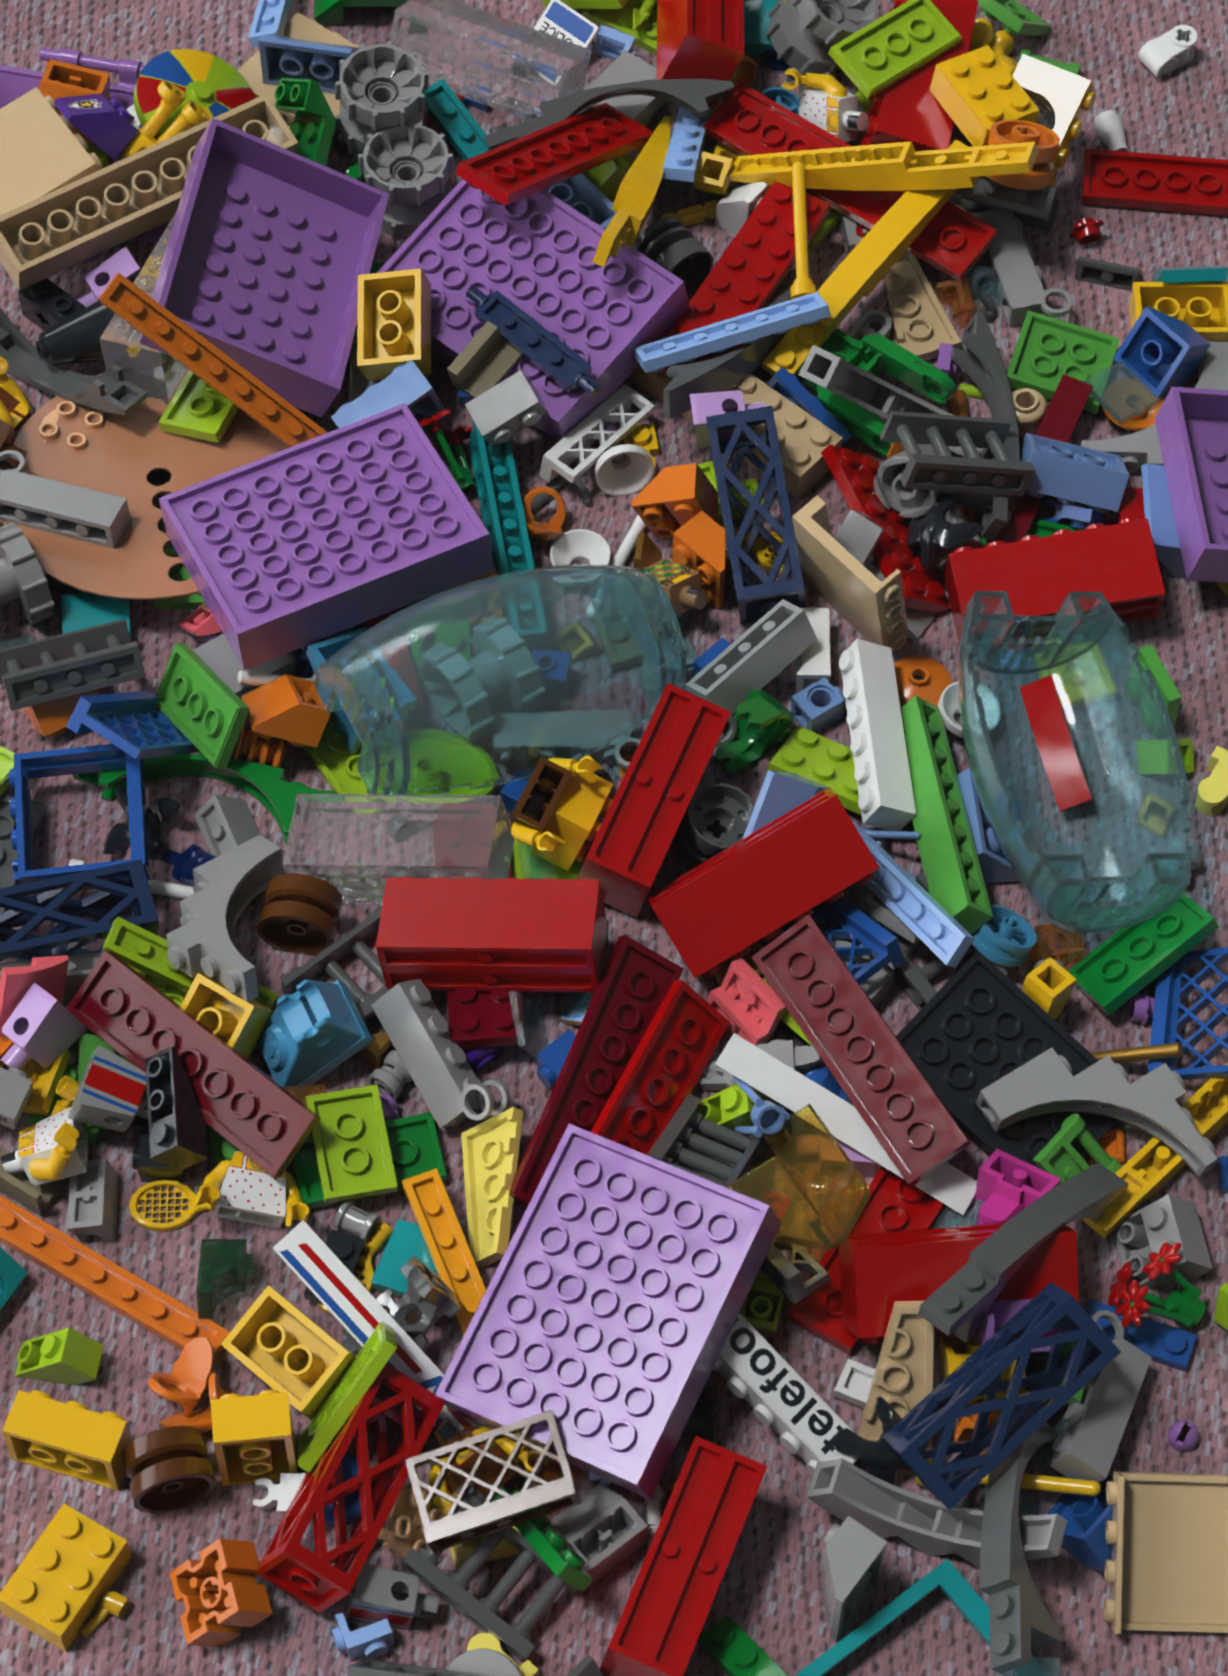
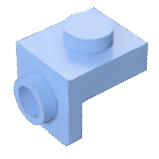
M601 25L597 32L594 53L616 60L625 50L637 56V51L633 50L635 37L617 29Z
M343 1612L335 1615L337 1628L331 1629L332 1636L338 1652L346 1650L350 1661L365 1655L368 1659L379 1657L388 1651L389 1646L394 1645L392 1630L387 1618L350 1632Z

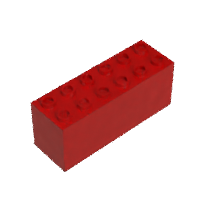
M657 0L656 80L712 79L729 81L744 56V0ZM718 100L707 103L708 107L714 108Z
M894 0L893 8H890L888 13L909 0ZM930 0L962 36V39L956 46L869 98V101H872V106L868 108L866 113L868 125L866 133L862 134L859 146L912 141L915 151L939 150L949 147L954 121L929 89L936 64L968 53L978 0Z
M1135 517L1126 518L1119 521L1118 524L1105 526L1103 523L1092 524L1086 527L1085 530L1072 532L1070 529H1063L1054 532L1052 536L1039 538L1038 535H1029L1012 543L995 541L989 543L986 547L978 549L961 547L954 550L953 553H949L944 576L961 651L997 646L1006 637H1015L1025 641L1155 618L1159 615L1166 594L1148 519L1138 520Z
M667 683L577 877V879L600 880L604 903L634 917H637L731 714L730 711L670 683Z
M828 787L651 893L647 898L693 977L696 978L702 975L703 978H707L718 972L722 968L720 963L731 956L734 960H737L748 954L752 950L750 945L763 938L767 942L783 932L781 927L788 922L794 920L797 923L809 914L811 916L814 913L812 908L823 901L826 905H829L844 896L843 890L855 883L858 887L867 883L875 877L873 872L880 867L839 798Z
M480 877L387 878L376 941V950L386 989L390 990L400 982L420 978L428 990L473 989L476 991L595 992L601 979L607 931V918L600 880L586 878L483 879Z
M1005 1223L838 1236L842 1325L858 1339L862 1338L863 1343L883 1342L895 1301H925L968 1263L971 1251ZM1065 1225L1050 1236L1021 1265L995 1300L1033 1299L1052 1282L1071 1294L1079 1303L1076 1231ZM934 1326V1333H936L937 1337L956 1336L953 1333L948 1336Z
M695 1436L600 1666L602 1673L608 1676L684 1675L767 1469L766 1465Z

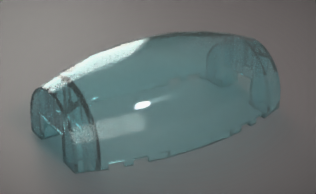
M600 564L555 565L511 571L470 581L431 595L392 614L355 637L325 660L318 668L314 686L328 713L344 709L362 744L357 769L371 796H416L417 791L434 789L437 790V794L449 793L450 788L469 786L470 790L529 778L541 756L546 759L567 758L580 760L584 756H589L609 746L611 740L622 734L625 736L635 731L638 724L646 719H651L667 683L683 689L686 679V653L680 625L671 602L661 585L649 572L635 567Z
M975 591L965 609L959 648L958 696L961 727L971 776L984 814L1004 856L1026 891L1055 926L1063 930L1076 933L1109 932L1136 925L1160 914L1175 903L1190 884L1193 847L1189 846L1188 833L1192 829V818H1188L1186 805L1190 801L1186 771L1177 736L1163 697L1150 670L1144 671L1137 658L1140 653L1135 643H1128L1121 631L1124 627L1123 622L1101 592H1069L1055 616H1014L1007 591ZM1050 675L1053 676L1075 737L1074 742L1094 801L1062 813L1058 809L1019 688Z

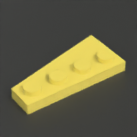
M515 1107L461 1133L469 1248L477 1268H484L502 1259L509 1245L514 1198L508 1194L517 1173L523 1110Z

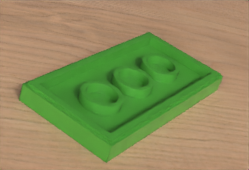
M176 643L156 693L160 697L156 706L215 768L226 769L250 708L187 644Z

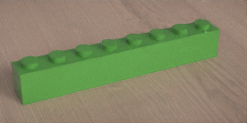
M915 695L901 707L916 808V815L912 818L915 832L921 833V837L916 839V843L919 847L923 863L922 868L927 879L928 893L966 931L973 934L992 919L993 914L939 707Z

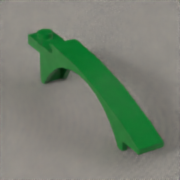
M197 754L143 758L145 783L175 776H196L226 782L247 792L263 804L271 813L283 834L286 847L297 850L310 817L343 825L347 816L346 797L340 796L331 790L321 791L309 788L300 782H286L284 768L230 758L226 769L215 768L204 755ZM126 769L73 774L74 780L105 787L101 795L103 800L112 801L117 798L115 788L118 786L127 791Z

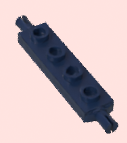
M475 285L470 287L471 290H467L466 297L478 305L475 310L476 319L483 325L489 321L497 326L503 341L570 393L573 389L580 386L592 397L596 396V392L599 393L601 385L589 377L592 371L591 365L499 291L485 295Z

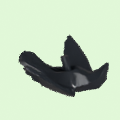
M949 492L936 497V501L923 519L918 521L914 518L911 519L907 529L906 547L914 545L921 547L920 563L924 570L932 576H935V558L939 547L944 550L954 548L967 542L984 530L983 525L966 521L960 524H952L945 520L947 511L956 502L955 495Z
M119 786L115 790L117 800L126 815V821L116 823L108 833L103 853L106 855L122 852L123 848L130 845L127 791ZM156 798L146 807L149 860H158L167 852L168 847L161 840L159 830L165 821L169 818H174L175 814L178 813L180 803L175 800Z
M880 1396L877 1397L875 1405L877 1416L882 1422L883 1433L879 1440H866L848 1428H842L834 1437V1447L836 1451L857 1457L868 1464L865 1472L894 1485L896 1470L910 1468L882 1438L902 1418Z

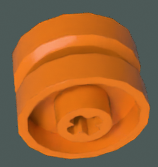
M1008 119L993 123L988 139L989 145L1036 142L1039 153L1031 173L994 175L988 178L1003 186L1015 189L1036 190L1049 186L1054 170L1052 160L1056 158L1060 143L1058 134L1050 128L1026 120Z

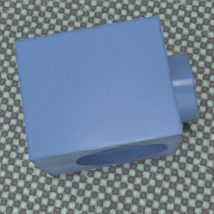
M824 677L792 696L791 712L803 728L818 733L843 718L846 701L842 691L837 686H832Z

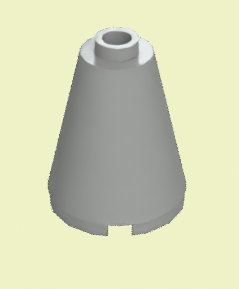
M917 444L922 454L936 455L932 445ZM904 450L886 459L880 465L874 478L876 495L887 509L892 507L900 512L899 516L905 518H917L926 514L931 509L939 491L903 487L900 479L909 461V457Z

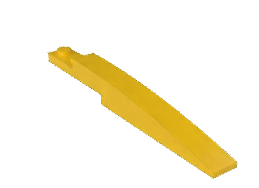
M667 115L663 117L621 181L611 208L617 212L601 236L592 261L593 263L605 267L610 257L617 258L622 246L626 245L632 248L646 222L664 173L663 166L670 143L671 117Z
M956 139L947 149L968 146ZM957 189L906 191L817 290L828 304L830 317L820 319L819 322L812 325H801L791 328L762 362V368L774 375L779 369L784 367L789 373L797 376L812 346L815 345L820 348L863 296L868 297Z
M912 141L744 155L737 157L729 174L730 181L743 183L765 182L768 185H772L774 181L793 187L792 166L795 162H801L805 167V188L914 191L973 188L977 178L980 176L992 177L994 175L1031 173L1039 151L1036 142L915 151Z
M1228 1077L1210 1078L1181 1106L1186 1108L1192 1115L1195 1122L1194 1127L1199 1134L1209 1140L1228 1123ZM1154 1136L1115 1173V1175L1129 1183L1128 1188L1105 1208L1103 1218L1097 1224L1091 1221L1090 1218L1081 1219L1105 1238L1146 1198L1150 1200L1186 1162L1173 1149Z

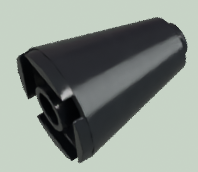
M99 301L40 333L39 341H36V350L39 358L46 360L49 365L115 362L126 360L130 353H124V348L130 346L125 321Z

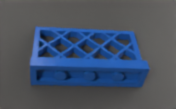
M150 690L81 696L66 725L67 728L76 734L96 732L135 759L200 752L164 713L155 708L160 697Z
M843 897L829 905H826L823 901L812 908L815 913L811 917H813L816 923L828 922L830 924L829 930H822V932L833 947L836 939L850 938L852 940L851 947L834 949L841 958L850 957L847 967L860 985L886 965L895 969L904 962L897 937ZM794 920L781 927L783 930L781 934L788 930L789 925L796 924ZM781 934L767 942H765L763 938L760 939L763 947L767 946ZM872 955L875 957L868 964L856 965L857 956Z
M1228 948L1189 951L1157 977L1150 1046L1180 1042L1183 1047V1056L1189 1051L1197 1060L1188 1068L1177 1069V1061L1182 1057L1149 1060L1148 1073L1166 1063L1171 1071L1174 1070L1181 1076L1182 1080L1228 1077V1065L1213 1066L1209 1062L1223 1048L1228 1052V1032L1220 1038L1212 1031L1225 1017L1228 1018V1003L1223 1007L1215 1000L1228 987V974L1225 976L1217 969L1228 959ZM1202 962L1205 967L1191 979L1186 974L1187 963ZM1213 972L1221 981L1207 993L1199 984ZM1195 989L1203 997L1188 1010L1183 1005V999ZM1211 1003L1219 1011L1204 1024L1196 1015ZM1192 1020L1200 1028L1185 1041L1180 1036V1030ZM1208 1034L1216 1043L1201 1055L1193 1047Z

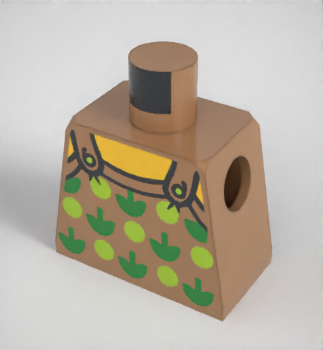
M664 558L623 578L625 610L674 618L691 608L701 610L707 604L708 594L705 590L701 589L699 572Z

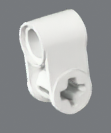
M1188 25L1176 26L1158 38L1148 41L1140 49L1138 59L1157 79H1162V75H1170L1174 70L1193 60L1195 55L1193 46L1197 42V32Z

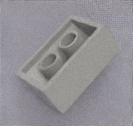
M849 1515L841 1526L835 1523L823 1540L826 1547L821 1555L824 1561L819 1569V1572L822 1573L820 1589L829 1638L835 1643L879 1586L887 1548V1541Z

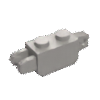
M783 1039L755 1045L804 1076L810 1071L826 1067L812 1045L796 1047L793 1040L786 1041ZM716 1061L707 1063L699 1078L703 1091H722L737 1082L733 1079L731 1073L715 1064Z

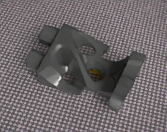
M413 1256L400 1269L408 1281V1289L401 1299L396 1302L394 1293L388 1288L376 1300L383 1308L390 1310V1316L418 1347L425 1352L429 1345L426 1335L434 1323L444 1315L448 1317L456 1315L462 1308L458 1304V1298L447 1284L416 1256ZM421 1311V1319L417 1323L409 1325L415 1315ZM343 1328L341 1331L347 1338L341 1344L354 1355H357L362 1346ZM381 1383V1385H380V1387H379L378 1390H380V1389H381L382 1387H384L385 1385H384L383 1383Z

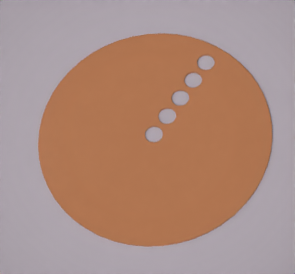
M178 361L150 362L122 367L124 378L148 392V398L126 416L74 403L77 410L76 415L70 419L59 417L56 422L59 428V435L54 440L46 441V443H44L39 433V427L44 417L55 410L60 402L68 400L55 396L44 404L17 432V438L13 445L27 452L25 458L26 468L24 471L31 475L55 479L62 483L86 487L90 490L115 494L126 498L131 521L115 549L15 525L23 530L45 574L63 584L100 596L132 600H154L200 593L192 578L179 582L169 577V571L174 566L183 564L180 557H169L163 552L164 546L170 540L166 533L158 529V523L163 519L161 509L156 508L152 504L154 497L161 493H174L290 448L240 408L219 443L161 431L158 422L189 371ZM67 407L62 412H69L72 409ZM92 411L100 412L104 418L103 426L98 429L87 428L84 423V417L87 413ZM91 418V419L89 420V422H90V423H96V422H98L100 419H99V418ZM76 432L84 434L87 440L86 447L78 451L70 450L67 446V437ZM75 439L71 443L80 444L82 440ZM3 461L0 467L1 470L15 468ZM163 469L170 472L171 479L164 485L155 486L147 481L148 475L154 470ZM2 521L3 525L9 524V522Z

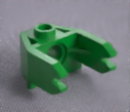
M751 689L746 701L739 704L736 709L734 719L737 723V730L732 742L717 749L713 764L725 763L723 772L728 774H738L753 766L772 748L783 744L791 733L789 727L795 715L767 691Z

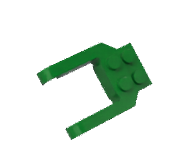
M836 328L820 347L878 377L880 372L884 371L941 405L946 404L957 392L954 381L946 373L881 334L867 335L862 340L857 341ZM799 375L796 376L800 381L818 392V400L823 404L824 408L835 419L844 423L852 437L887 457L891 444L895 442L881 440L880 435L885 426L882 423V419L861 406Z

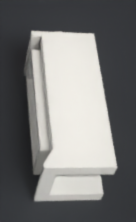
M815 606L801 608L805 611L817 640L795 659L796 693L824 677L828 681L831 679L829 608H818Z

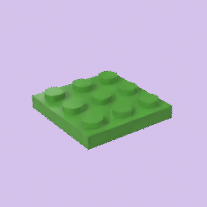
M1028 310L1007 372L1009 385L1017 390L1022 388L1034 389L1041 393L1044 398L1052 400L1064 374L1093 386L1084 410L1096 414L1120 338Z

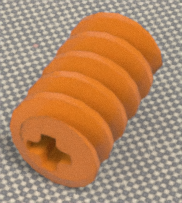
M245 720L233 750V758L239 759L244 754L246 755V761L254 762L258 759L259 764H271L274 767L280 768L289 743L285 745L284 739L276 737L273 740L259 737L253 732L251 726L246 730Z

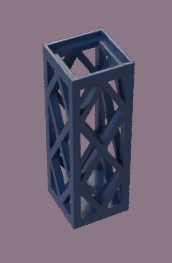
M772 406L706 417L740 623H756L782 599L799 608H806L803 577ZM764 424L765 433L756 434L749 426ZM735 429L731 439L720 441L719 431ZM757 448L769 460L768 465L766 466L751 449ZM738 451L735 460L731 466V469L729 470L727 467L730 463V460L734 452ZM745 456L763 474L754 496L736 478ZM770 482L771 487L762 505L761 500ZM732 487L750 505L748 509L730 491ZM776 494L778 496L783 527L769 513ZM730 504L744 518L736 538ZM764 522L783 540L782 545L763 526ZM750 526H752L751 533L747 539L744 549H742L741 546L744 542ZM759 535L777 553L768 576L749 557ZM783 562H785V565H784V568H783V570H782V572H781V575H780L778 581L775 582V581H776V578H777V576H778V574H779V571H780V569H781V567H782V564H783ZM745 566L758 578V580L762 584L758 585L744 571Z
M141 859L0 889V907L9 909L0 914V936L8 938L6 942L0 941V962L7 958L25 961L32 960L33 957L70 956L97 952L101 957L103 946L96 952L81 947L99 938L106 939L117 917L158 935L159 918ZM84 886L100 890L82 900L71 899ZM41 893L38 896H30L32 894ZM114 907V908H113L112 910H110V911L102 910V909H105V908ZM129 908L131 917L121 915ZM87 916L94 919H98L99 921L93 922L90 920L82 919L81 917ZM49 920L59 923L44 937L31 934L44 921ZM23 926V927L20 928L19 930L12 929V928H15V927ZM70 927L78 928L77 930L67 931Z
M1050 1282L882 1438L927 1489L950 1510L1121 1351L1071 1294ZM1057 1328L1056 1334L1041 1337L1049 1329ZM1022 1335L1019 1339L1012 1342L1015 1336ZM1076 1340L1074 1348L1059 1361L1064 1343ZM1052 1345L1044 1372L1024 1376L1031 1350ZM1017 1359L1011 1379L1000 1381L1003 1371ZM1064 1378L1061 1386L1053 1387L1055 1383ZM1033 1385L1026 1393L1018 1394L1020 1387ZM1007 1390L1004 1398L995 1399L996 1392ZM984 1395L982 1402L967 1405L975 1397ZM947 1403L945 1407L939 1410L940 1404ZM1001 1409L999 1418L985 1429L990 1411ZM978 1414L971 1439L949 1444L957 1418ZM942 1428L937 1446L927 1448L929 1439ZM990 1446L988 1454L979 1455L984 1449ZM960 1452L952 1461L943 1463L945 1455ZM933 1458L931 1465L926 1459Z

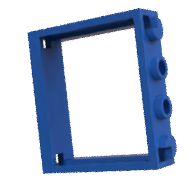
M114 744L14 754V769H10L8 774L10 788H15V798L10 799L11 818L16 819V829H11V843L13 850H17L18 860L12 861L14 881H20V884L140 859L142 860L147 880H150L144 759H135ZM126 769L131 859L34 870L30 779Z

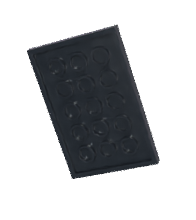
M978 950L896 1035L958 1125L990 1155L996 1149H999L1039 1168L1033 1159L1059 1132L1062 1123L1070 1115L1079 1114L1085 1121V1128L1097 1142L1118 1120L1105 1115L1086 1112H1058L1029 1117L997 1132L993 1129L975 1103L982 1089L1050 1048H1053L1058 1056L1062 1055L1066 1058L1071 1066L1072 1076L1077 1075L1099 1060ZM1074 1138L1070 1144L1083 1158L1087 1152Z

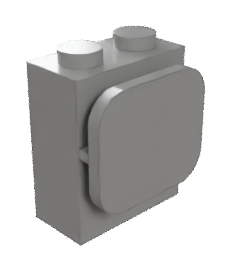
M625 50L585 90L643 80H656L657 68L647 63L641 57ZM627 95L603 100L581 112L607 103L651 130L665 115L666 107L671 102L651 96Z
M224 634L193 650L240 699L242 695L260 687L238 684L237 677L240 670L295 676L294 665L297 664V660L292 651L244 670Z

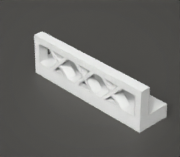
M624 384L543 455L539 476L549 483L560 474L569 482L574 483L597 462L603 453L610 447L617 445L654 412L655 405ZM632 403L641 409L638 413H628L631 410ZM620 422V429L618 431H604L605 427L610 423L616 425ZM596 440H599L600 447L588 449ZM579 458V465L572 470L568 467Z

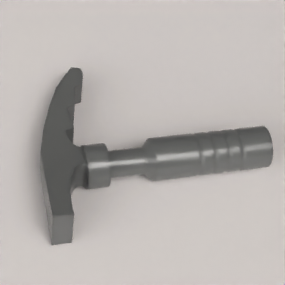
M559 475L555 479V483L551 486H546L558 491L561 487L564 489L569 484H572L574 489L579 492L584 505L590 507L589 493L580 477L574 483H571ZM542 493L534 497L531 503L532 514L551 500L553 496Z

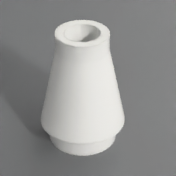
M1108 110L1098 114L1094 118L1095 125L1093 130L1106 149L1128 152L1122 116L1118 115L1115 110Z

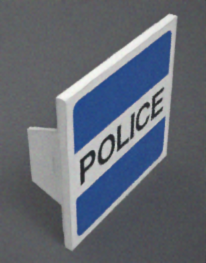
M551 0L521 49L525 52L532 49L539 50L546 57V66L567 79L574 68L583 63L593 48L591 41L600 27L560 0Z

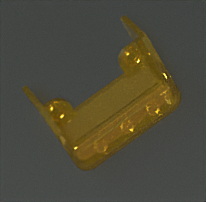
M808 1104L790 1115V1119L784 1122L780 1131L774 1134H763V1137L774 1150L776 1156L735 1180L728 1187L733 1191L771 1206L781 1222L773 1242L831 1251L846 1242L870 1199V1191L864 1178L813 1107Z

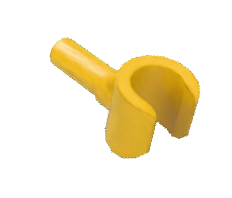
M108 1592L102 1599L97 1614L80 1630V1633L87 1638L107 1618L109 1613L117 1618H121L129 1607L130 1601L118 1592Z

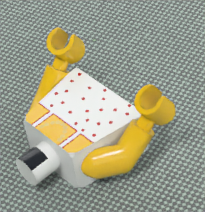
M789 68L784 72V75H792L796 81L795 83L783 82L782 87L784 89L793 90L798 84L804 85L799 87V116L844 142L855 140L857 130L864 131L867 128L868 116L865 112H857L858 99L856 95L848 93L846 88L835 77L807 72L806 75H801L795 68Z
M67 1075L61 1078L56 1087V1094L63 1097V1099L56 1102L50 1117L24 1128L19 1133L18 1150L1 1157L5 1172L15 1175L25 1171L31 1184L35 1186L87 1172L88 1133L82 1122L68 1118L72 1107L71 1104L74 1102L79 1088L78 1081Z
M240 1151L234 1152L231 1160L221 1161L204 1178L203 1184L200 1186L194 1200L195 1206H198V1203L202 1201L208 1203L211 1206L212 1216L278 1228L281 1227L285 1215V1225L291 1227L292 1220H304L307 1223L310 1210L303 1203L301 1193L291 1173L285 1170L280 1178H275Z

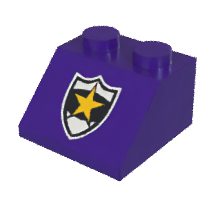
M102 94L62 97L54 101L55 106L72 125L113 159L118 156L139 131L132 123L135 117L114 97L109 101Z

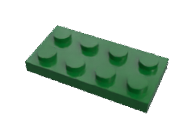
M1174 885L1068 970V972L1077 979L1075 985L1109 1016L1219 928V926L1208 912Z
M431 1112L385 1121L397 1180V1192L404 1191L402 1180L436 1168L442 1182H447V1175ZM312 1136L307 1137L292 1159L303 1203L310 1210L344 1203L345 1201L324 1203ZM380 1194V1195H374V1196H368V1197H362V1198H356V1199H350V1200L356 1201V1200H361V1199H366V1198H371V1197H376V1196H381V1195H386V1194Z

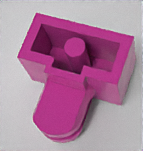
M996 1149L979 1168L974 1201L982 1205L978 1210L977 1225L1006 1223L1045 1193L1060 1185L1061 1178Z

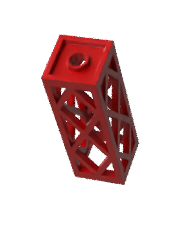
M386 1363L310 1473H306L255 1573L318 1613H321L348 1595L409 1476L405 1459L420 1454L445 1403L440 1401L435 1394ZM381 1383L398 1393L384 1402L375 1396ZM401 1403L402 1413L392 1407ZM413 1404L423 1409L415 1416L413 1415ZM386 1422L401 1431L389 1456ZM375 1423L378 1464L370 1468L367 1426ZM356 1434L359 1475L343 1483L341 1461ZM376 1481L371 1490V1483ZM330 1482H332V1489L326 1492ZM360 1489L361 1511L347 1537L344 1497ZM333 1504L336 1548L327 1552L324 1508ZM312 1517L315 1553L299 1544Z

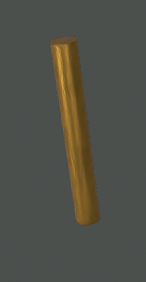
M1178 1042L1090 1053L1099 1061L1109 1055L1114 1063L1121 1064L1182 1057L1183 1047Z

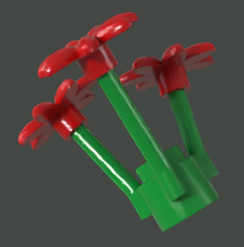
M443 409L437 414H432L430 418L422 419L418 423L421 428L428 425L431 433L435 432L437 437L434 441L442 447L450 464V467L447 469L462 492L465 493L475 486L473 482L474 476L469 469L463 451V440L470 438L472 427L465 428L464 425H459L454 431L445 429L442 432L441 428H443L440 418L452 413L449 409ZM450 443H451L452 449H455V450H456V453H457V456H458V459H459V462H460V463H457V461H456V459H455V457H454V455H453V453H452V451H451V449H450V447H449V444H450Z
M1164 1242L1160 1247L1159 1254L1152 1252L1148 1255L1151 1262L1142 1269L1143 1274L1149 1273L1148 1279L1150 1281H1153L1160 1272L1164 1275L1170 1274L1185 1289L1173 1291L1167 1300L1149 1293L1148 1286L1139 1288L1137 1280L1129 1281L1133 1272L1130 1270L1131 1262H1126L1122 1269L1117 1271V1282L1110 1286L1111 1293L1108 1297V1305L1117 1307L1120 1299L1124 1302L1115 1309L1117 1315H1123L1121 1323L1123 1328H1127L1131 1321L1136 1326H1140L1141 1315L1144 1313L1173 1320L1186 1327L1194 1326L1201 1320L1206 1306L1205 1302L1199 1298L1202 1290L1193 1286L1176 1269V1262L1182 1258L1181 1255L1176 1254L1182 1246L1181 1243H1175L1170 1246L1168 1242ZM1146 1301L1151 1302V1303H1153V1304H1155V1305H1158V1306H1160V1307H1162V1308H1158V1307L1152 1306V1305H1150L1149 1303H1147Z

